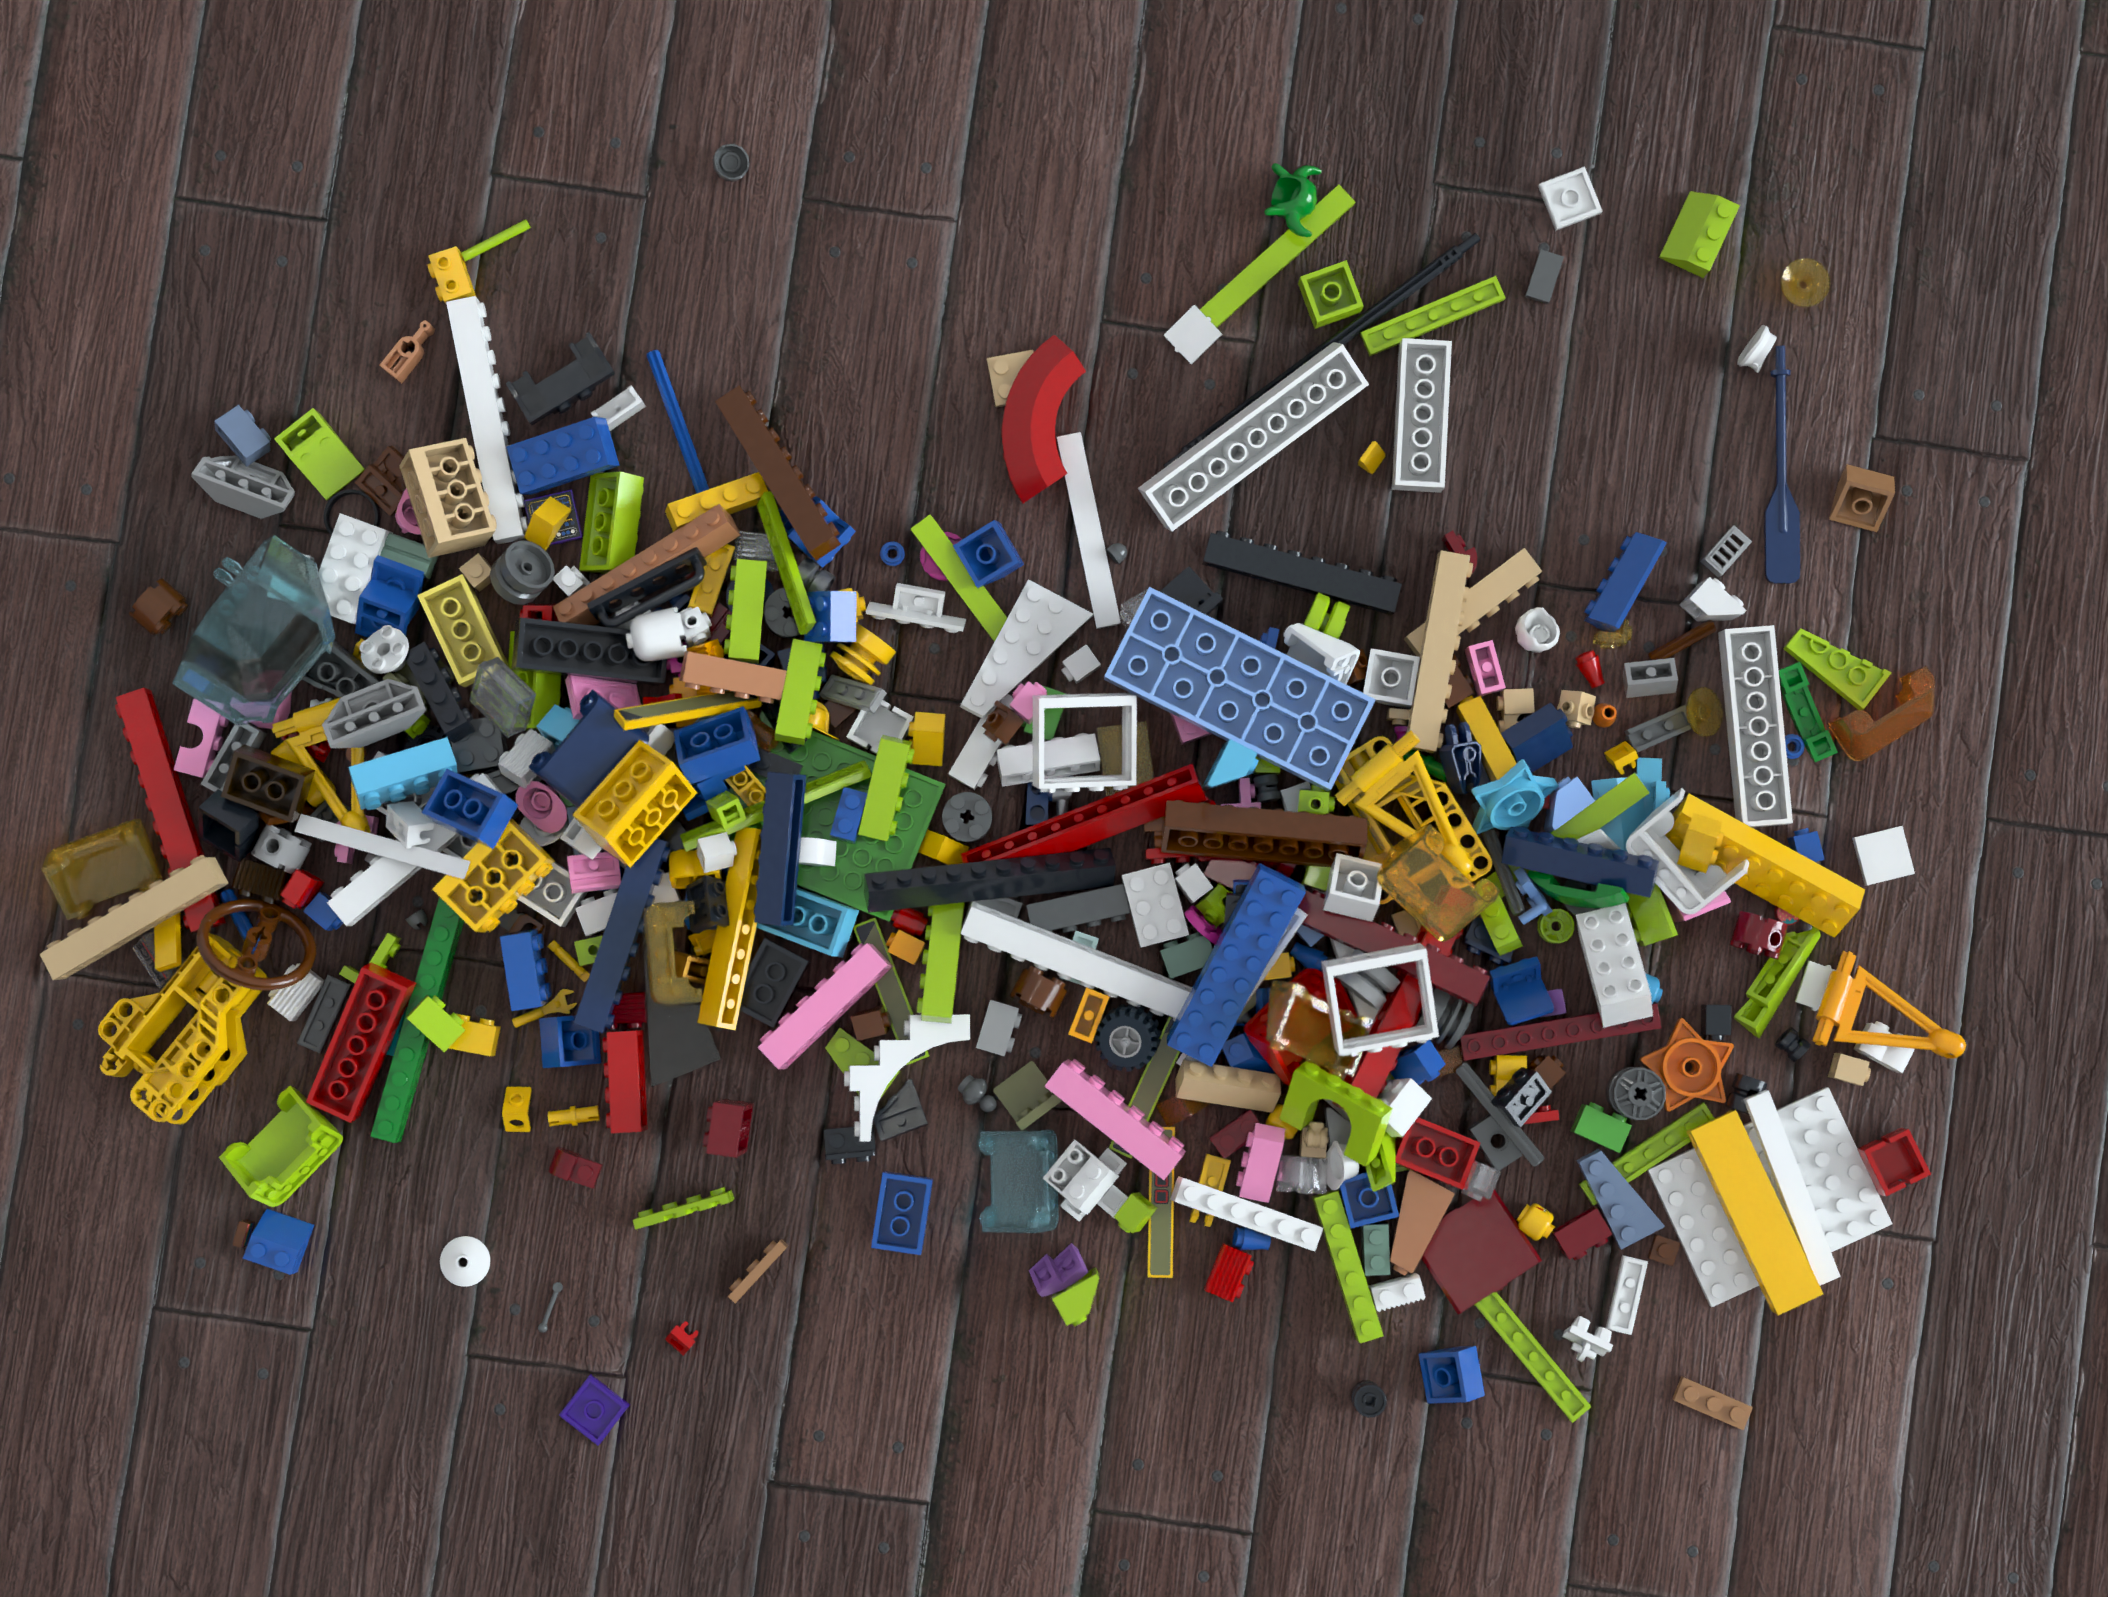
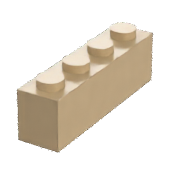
M1183 1059L1175 1078L1176 1098L1272 1113L1281 1095L1280 1078L1277 1074L1216 1064H1213L1211 1067L1202 1062Z

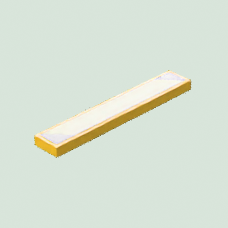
M729 690L725 691V694L711 693L615 709L614 718L624 730L723 714L743 706L745 710L759 708L762 702L759 701V696L750 694L749 699L734 696L735 691Z

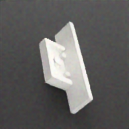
M901 583L896 585L893 606L869 602L866 609V614L871 615L875 619H896V622L901 624L918 623L924 628L940 627L951 633L963 632L966 624V619L942 615L945 591Z

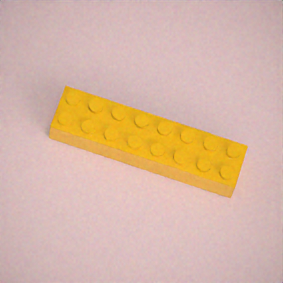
M1688 794L1673 813V828L1665 836L1680 852L1693 813L1723 822L1720 832L1725 834L1720 848L1716 846L1714 850L1719 851L1715 865L1721 867L1727 874L1747 859L1749 861L1747 873L1738 879L1735 884L1835 938L1859 911L1865 889L1699 798Z

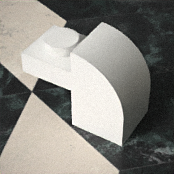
M801 837L799 864L835 866L837 841Z

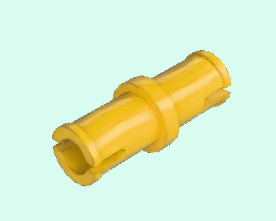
M598 1105L583 1108L570 1106V1109L548 1111L549 1127L565 1124L577 1126L578 1123L600 1121Z

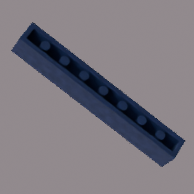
M657 838L631 868L626 866L574 1024L600 1033H605L607 1029L612 1028L615 1020V1015L612 1014L614 1006L620 1004L623 996V991L620 990L622 982H627L631 972V967L628 966L630 958H635L639 948V943H636L638 934H643L647 919H644L647 909L651 910L655 900V896L652 895L655 885L659 886L662 880L663 872L660 871L662 863L667 862L670 856L671 848L668 847L669 842Z

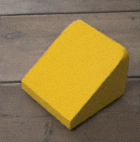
M1372 441L1358 461V465L1370 474L1376 471L1385 458L1384 451L1376 441Z

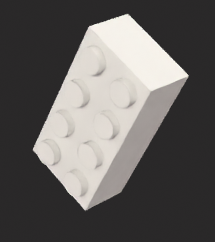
M340 513L306 607L356 624L359 596L372 579L374 559L377 555L380 556L390 531Z

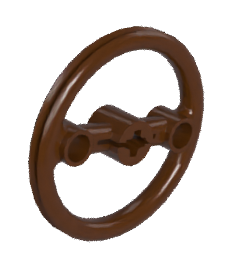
M239 899L222 903L211 909L204 916L197 932L198 950L209 968L228 982L248 989L278 990L292 986L301 981L310 972L316 957L315 940L305 923L289 910L262 900ZM236 912H258L259 916L256 927L250 928L247 932L242 947V956L238 958L235 968H230L213 952L209 942L210 929L217 920L225 915ZM279 921L286 923L297 933L303 943L304 958L302 963L294 971L283 976L273 978L254 976L258 962L264 960L267 956L272 941L271 933L276 930Z

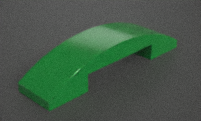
M1799 661L1778 670L1780 688L1787 709L1813 762L1838 753L1829 730H1825L1807 686L1809 682L1801 662Z
M1535 871L1528 872V876L1541 891L1551 898L1571 906L1606 908L1621 905L1629 900V896L1622 887L1598 883L1596 892L1559 886L1558 881L1550 874Z

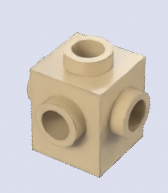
M1561 690L1557 710L1561 709L1568 719L1566 722L1568 727L1580 729L1581 725H1591L1596 696L1582 691Z

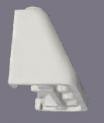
M1300 623L1290 625L1285 630L1284 643L1290 647L1287 656L1347 685L1360 655V651L1357 648Z

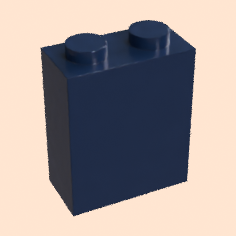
M1551 702L1501 733L1516 763L1524 759L1531 773L1573 748L1570 739L1573 734L1565 724L1568 719L1561 709L1557 710Z

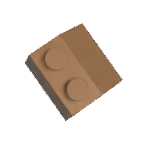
M1846 464L1837 485L1829 520L1877 532L1895 495L1894 477Z

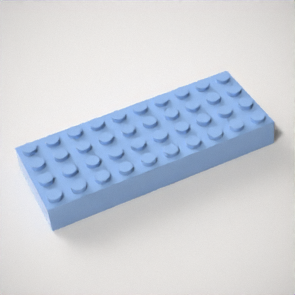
M1151 587L1148 588L1104 676L1105 681L1137 695V697L1225 741L1231 739L1257 752V757L1327 792L1331 790L1376 700Z

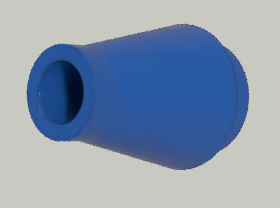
M1296 942L1290 952V955L1297 959L1306 969L1314 968L1322 971L1321 962L1327 961L1329 958L1324 955L1323 951Z
M1244 1226L1235 1228L1232 1238L1233 1247L1239 1250H1268L1270 1247V1235Z

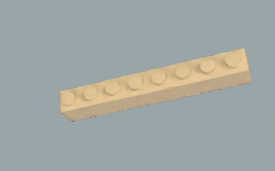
M1442 550L1437 554L1413 701L1406 732L1408 733L1412 730L1420 740L1412 750L1434 753L1437 748L1442 746L1443 734L1440 733L1441 723L1445 724L1448 712L1447 709H1444L1445 699L1450 698L1452 685L1448 684L1449 675H1454L1456 660H1452L1454 650L1458 651L1460 636H1457L1458 626H1462L1465 612L1461 611L1462 602L1467 601L1469 587H1465L1466 578L1471 577L1473 563H1469V555Z
M202 855L191 860L189 867L185 869L182 867L172 871L169 874L170 878L165 881L158 880L150 884L148 891L133 894L128 898L129 902L124 905L117 904L108 909L109 913L103 917L97 916L87 922L88 926L85 928H76L67 933L68 938L62 941L56 940L46 946L47 950L40 953V956L53 980L68 978L229 884L216 858Z

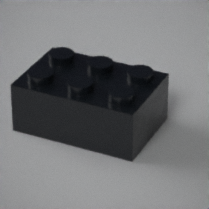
M764 938L747 971L740 1011L772 1028H776L811 961Z

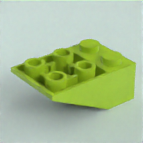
M314 408L274 438L326 500H329L365 471L364 467L323 416Z

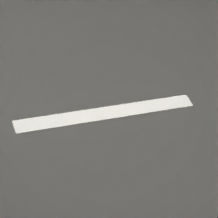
M303 814L300 815L294 831L461 879H465L471 862L414 845L406 849L400 841Z

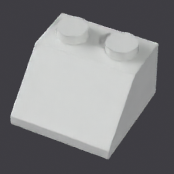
M1371 648L1363 693L1376 699L1375 702L1409 709L1412 706L1420 657Z

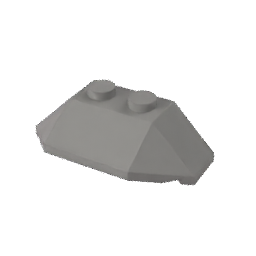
M237 456L203 457L192 472V478L215 502L260 519L284 512L295 495L294 489L283 472L256 462L246 467Z
M386 679L341 697L322 726L331 748H362L409 729L426 711V708L416 686Z

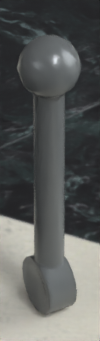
M560 1282L553 1284L554 1292L543 1321L538 1325V1330L541 1333L547 1331V1322L557 1295L563 1289V1285Z

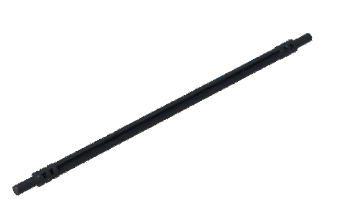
M1474 233L1458 246H1452L1182 447V451L1163 464V467H1167L1333 342L1343 345L1348 343L1461 259L1463 253L1481 241L1480 237Z

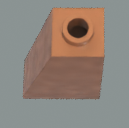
M1409 1170L1390 1259V1262L1394 1264L1392 1269L1404 1276L1408 1272L1414 1273L1455 1193L1412 1170Z

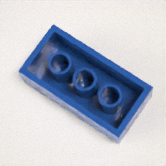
M592 417L506 446L520 494L533 495L620 466L606 418Z

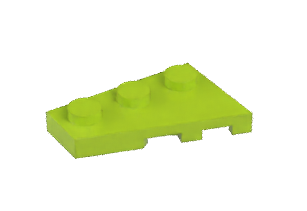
M842 1028L838 1029L825 1047L843 1074L844 1071H849V1066H879V1061H874V1052ZM900 1070L896 1073V1075H895V1076L892 1078V1080L888 1083V1085L886 1086V1088H885V1090H884L882 1096H883L884 1093L887 1091V1089L889 1088V1086L892 1084V1082L894 1081V1079L897 1077V1075L899 1074Z

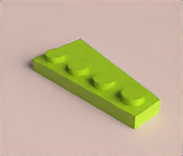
M1801 628L1797 630L1783 648L1859 711L1867 706L1892 673L1886 669L1881 670L1873 666V663L1865 659L1861 660L1851 655L1849 651L1842 648L1838 649L1830 645L1828 641Z
M723 1187L710 1191L711 1196L701 1198L700 1194L686 1198L687 1203L677 1206L675 1201L662 1205V1211L653 1213V1209L638 1212L639 1217L633 1219L635 1230L667 1221L670 1218L685 1216L694 1211L706 1210L718 1204L730 1203L734 1200L732 1190L725 1191Z

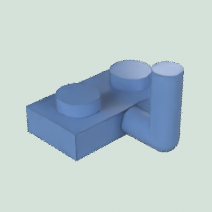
M1523 868L1515 870L1514 874L1518 879L1515 885L1522 895L1526 893L1529 895L1526 899L1532 907L1519 916L1522 924L1525 925L1540 914L1546 916L1552 912L1546 898Z

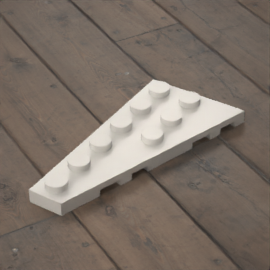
M1028 579L960 707L983 718L995 707L994 703L996 701H1002L1023 679L1053 654L1085 622L1092 618L1093 613Z

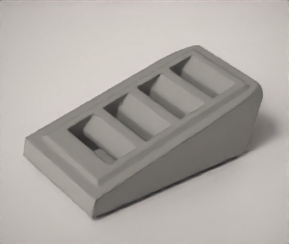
M1733 525L1700 562L1719 578L1752 541ZM1732 534L1743 542L1741 546L1730 537ZM1726 541L1737 550L1735 553L1724 544ZM1721 548L1730 556V558L1727 559L1718 550ZM1714 554L1724 563L1723 566L1712 558Z

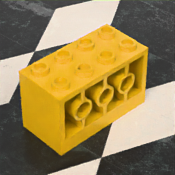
M639 740L574 812L573 817L600 847L631 868L697 792L671 760Z
M510 819L494 849L477 843L462 858L471 861L465 879L446 875L432 890L475 932L485 933L487 930L491 932L499 925L500 921L498 919L504 913L509 914L518 905L517 899L521 895L527 896L536 887L534 882L540 876L542 878L546 877L553 870L551 865L555 860L513 819ZM515 856L519 857L517 865L513 864ZM497 874L501 875L499 883L495 882ZM479 892L483 893L481 901L477 899Z

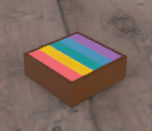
M246 1219L238 1222L232 1243L233 1246L242 1248L248 1245L255 1221Z

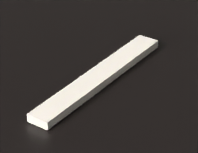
M1081 432L1057 437L1061 462L1068 473L1065 475V481L1096 629L1119 625L1121 622Z
M1764 1090L1743 1099L1795 1235L1819 1285L1841 1277L1769 1090Z

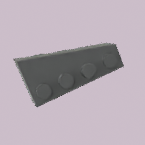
M321 637L293 675V677L328 691L339 698L383 681L381 676L371 672L352 653L330 637Z

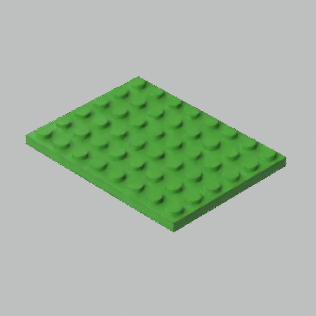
M761 712L754 729L758 747L803 765L800 775H806V783L863 760L867 763L871 774L873 773L876 760L875 755L815 731H812L811 738L807 739L804 746L788 754L782 742L775 740V731L764 712ZM906 768L905 773H909L906 788L901 787L899 797H903L901 811H896L894 821H898L895 835H890L888 841L859 834L855 844L831 838L830 833L843 789L804 804L801 837L837 841L835 866L799 864L797 885L868 913L864 897L865 874L912 869L946 784ZM753 773L755 777L765 787V781L767 778ZM871 777L852 784L847 788L868 793ZM730 786V793L738 797L742 808L748 807ZM763 821L751 825L748 828H757L762 830ZM736 832L728 835L730 841L735 840ZM894 910L869 912L868 914L890 922Z

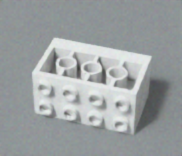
M1626 903L1577 914L1579 940L1603 1028L1653 1016L1651 993Z

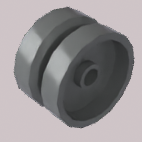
M521 540L514 542L492 565L490 571L491 583L503 599L513 604L525 605L531 603L552 582L555 574L554 564L549 554L541 546L530 541Z

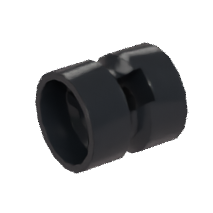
M1736 1073L1732 1084L1735 1090L1729 1093L1725 1106L1749 1115L1743 1099L1766 1090L1767 1083Z
M1363 1380L1358 1382L1351 1391V1402L1361 1415L1376 1417L1384 1411L1387 1404L1384 1391L1375 1382Z

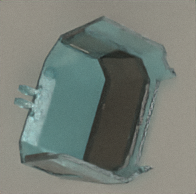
M275 535L269 537L260 545L243 568L231 558L223 559L222 566L236 575L234 579L227 571L220 568L215 569L213 572L214 577L227 587L207 611L191 636L172 682L173 685L236 725H248L249 722L262 721V723L273 722L279 705L324 651L331 652L335 640L330 610L320 581L317 564Z

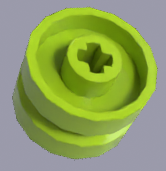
M1318 592L1303 625L1339 639L1346 623L1345 619L1350 605L1338 601L1334 604L1329 614L1327 610L1330 604V597Z

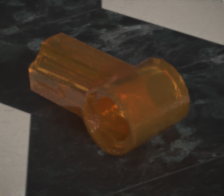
M746 710L754 726L757 745L770 752L779 742L775 740V730L763 723L761 718L750 710Z

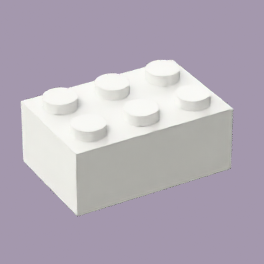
M1170 863L1121 876L1140 948L1189 935Z

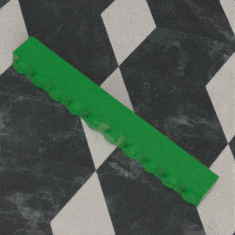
M441 897L438 900L416 976V985L410 997L371 1132V1137L392 1143L401 1142L430 1042V1039L413 1025L406 1016L426 995L431 998L436 995L442 1001L464 920Z

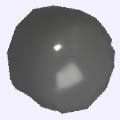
M734 143L719 147L712 159L713 170L718 177L725 181H737L743 178L750 165L748 154L742 147Z

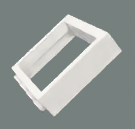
M1132 693L1033 695V786L1041 789V792L1053 793L1056 792V788H1065L1066 792H1078L1080 787H1089L1090 791H1103L1105 786H1113L1114 790L1128 789V786L1136 785L1137 695ZM1122 706V775L1044 778V708Z
M1421 943L1321 962L1334 1049L1339 1055H1351L1353 1057L1361 1051L1379 1052L1382 1050V1047L1392 1046L1400 1048L1407 1046L1408 1042L1426 1043V1040L1439 1037L1427 951ZM1415 961L1425 1025L1343 1040L1333 976Z

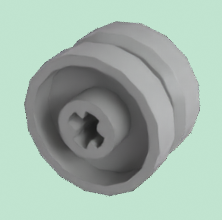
M1355 949L1351 956L1365 953ZM1385 966L1334 976L1349 991L1376 1010H1379L1386 1001L1385 995L1376 987L1378 986L1386 992H1393L1400 983Z

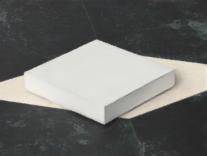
M1585 167L1538 185L1555 230L1562 229L1603 212Z
M1903 826L1852 838L1865 886L1915 874Z

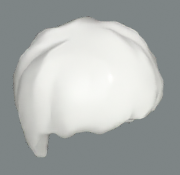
M1540 607L1530 609L1517 620L1515 627L1517 642L1526 651L1537 653L1549 650L1555 646L1560 635V629L1555 619L1544 608Z

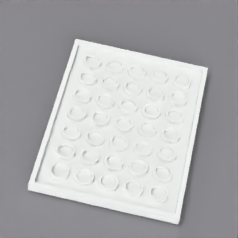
M1829 1087L1822 1088L1777 1109L1831 1252L1892 1225L1890 1217L1858 1153ZM1752 1121L1748 1122L1743 1126L1790 1222ZM1695 1149L1687 1150L1647 1170L1710 1307H1714L1759 1286Z

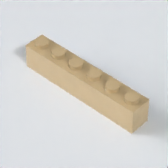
M1525 548L1469 589L1467 601L1462 602L1461 611L1465 612L1462 626H1458L1457 636L1464 630L1470 633L1481 624L1478 620L1484 615L1490 618L1500 610L1498 605L1504 600L1510 603L1520 595L1518 590L1524 585L1528 589L1539 581L1537 576L1542 570ZM1425 623L1404 638L1417 657H1420Z

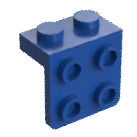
M1537 956L1529 959L1525 958L1507 966H1499L1490 971L1491 989L1508 1025L1518 1024L1554 1011V1004L1541 979V966Z

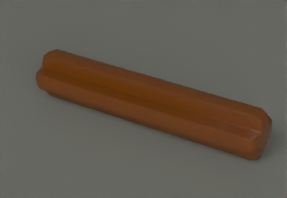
M1711 620L1706 621L1648 654L1649 660L1667 659L1716 632V626Z

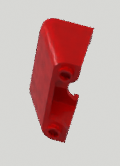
M1314 968L1301 971L1244 1026V1032L1249 1041L1282 1082L1290 1086L1294 1071L1301 1066L1299 1062L1332 1032L1323 972ZM1334 978L1342 1035H1347L1361 1022L1340 980Z

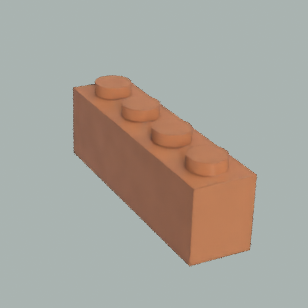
M685 651L679 681L686 682L685 687L700 690L701 685L709 686V692L725 694V690L735 691L734 696L749 699L750 694L759 696V701L773 704L774 699L781 700L787 671Z

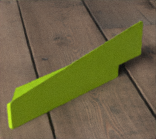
M1812 927V930L1786 933L1779 959L1769 958L1746 992L1747 997L1750 999L1735 1014L1734 1019L1755 1037H1761L1821 936L1819 929Z

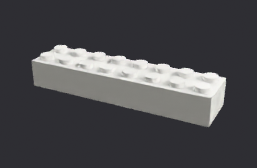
M1774 625L1724 629L1718 633L1735 819L1750 827L1791 824L1793 819Z

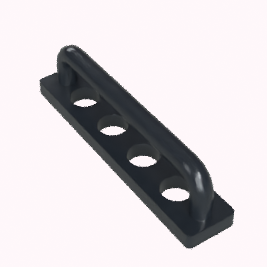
M695 547L587 603V606L596 620H599L603 626L609 628L618 627L700 584L705 575L703 566L707 565V562L698 547ZM684 565L682 568L676 569L678 566ZM695 571L693 577L614 618H609V615ZM659 576H663L662 578H660V579H658V580H654L655 578H657V577H659ZM618 599L616 602L610 603L612 600Z

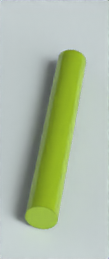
M525 219L461 252L464 260L468 261L531 227Z

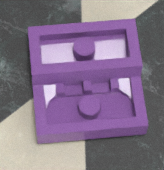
M1071 1243L1054 1260L1046 1254L1029 1270L1038 1294L1044 1297L1074 1284L1086 1275L1088 1270L1079 1250Z

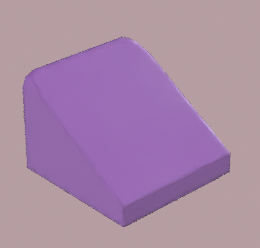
M1562 989L1547 991L1554 1004V1011L1539 1018L1565 1014L1566 1007Z

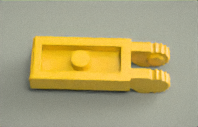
M1206 1153L1198 1183L1223 1192L1231 1160ZM1192 1208L1190 1222L1196 1223L1199 1217V1210ZM1206 1214L1205 1226L1211 1227L1213 1215Z

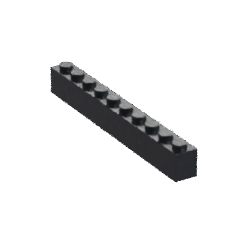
M1111 848L866 873L864 878V897L869 913L1114 886L1116 864Z

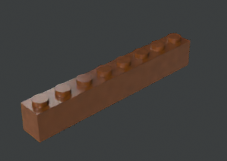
M739 385L716 400L717 406L813 558L817 561L841 545L836 537L840 534L832 521L828 523L824 518L828 514L821 503L816 504L812 499L816 495L808 483L804 485L800 480L804 477L797 465L792 467L789 460L792 459V456L785 446L780 448L777 442L781 439L773 427L768 429L765 423L769 420L762 409L756 410L754 404L757 401L749 390L745 392Z

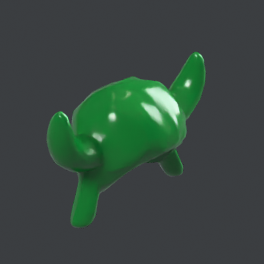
M1274 163L1272 170L1279 176V179L1272 194L1271 207L1265 209L1264 213L1268 216L1277 215L1285 219L1287 227L1294 234L1301 237H1311L1312 233L1300 222L1301 219L1312 213L1317 202L1316 186L1307 177L1319 175L1322 171L1317 167L1307 165L1301 166L1291 175L1279 164Z

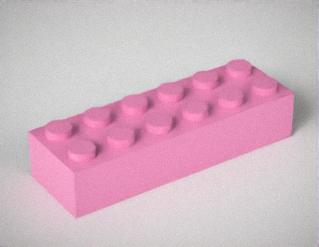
M859 944L851 952L853 957L848 962L844 960L833 969L835 974L830 979L824 978L815 986L817 991L812 996L806 995L797 1003L798 1009L794 1013H787L778 1022L780 1026L773 1032L772 1030L768 1031L760 1039L762 1044L758 1048L777 1069H787L893 967L873 944Z
M1076 1059L1064 1061L1046 1083L1045 1087L1161 1179L1165 1180L1185 1154L1184 1144L1174 1136L1171 1139L1163 1133L1164 1128L1155 1121L1150 1123L1144 1119L1143 1116L1145 1114L1134 1105L1130 1108L1123 1102L1125 1098L1115 1090L1110 1092L1104 1087L1105 1082L1095 1074L1093 1076L1088 1075L1084 1071L1086 1067Z

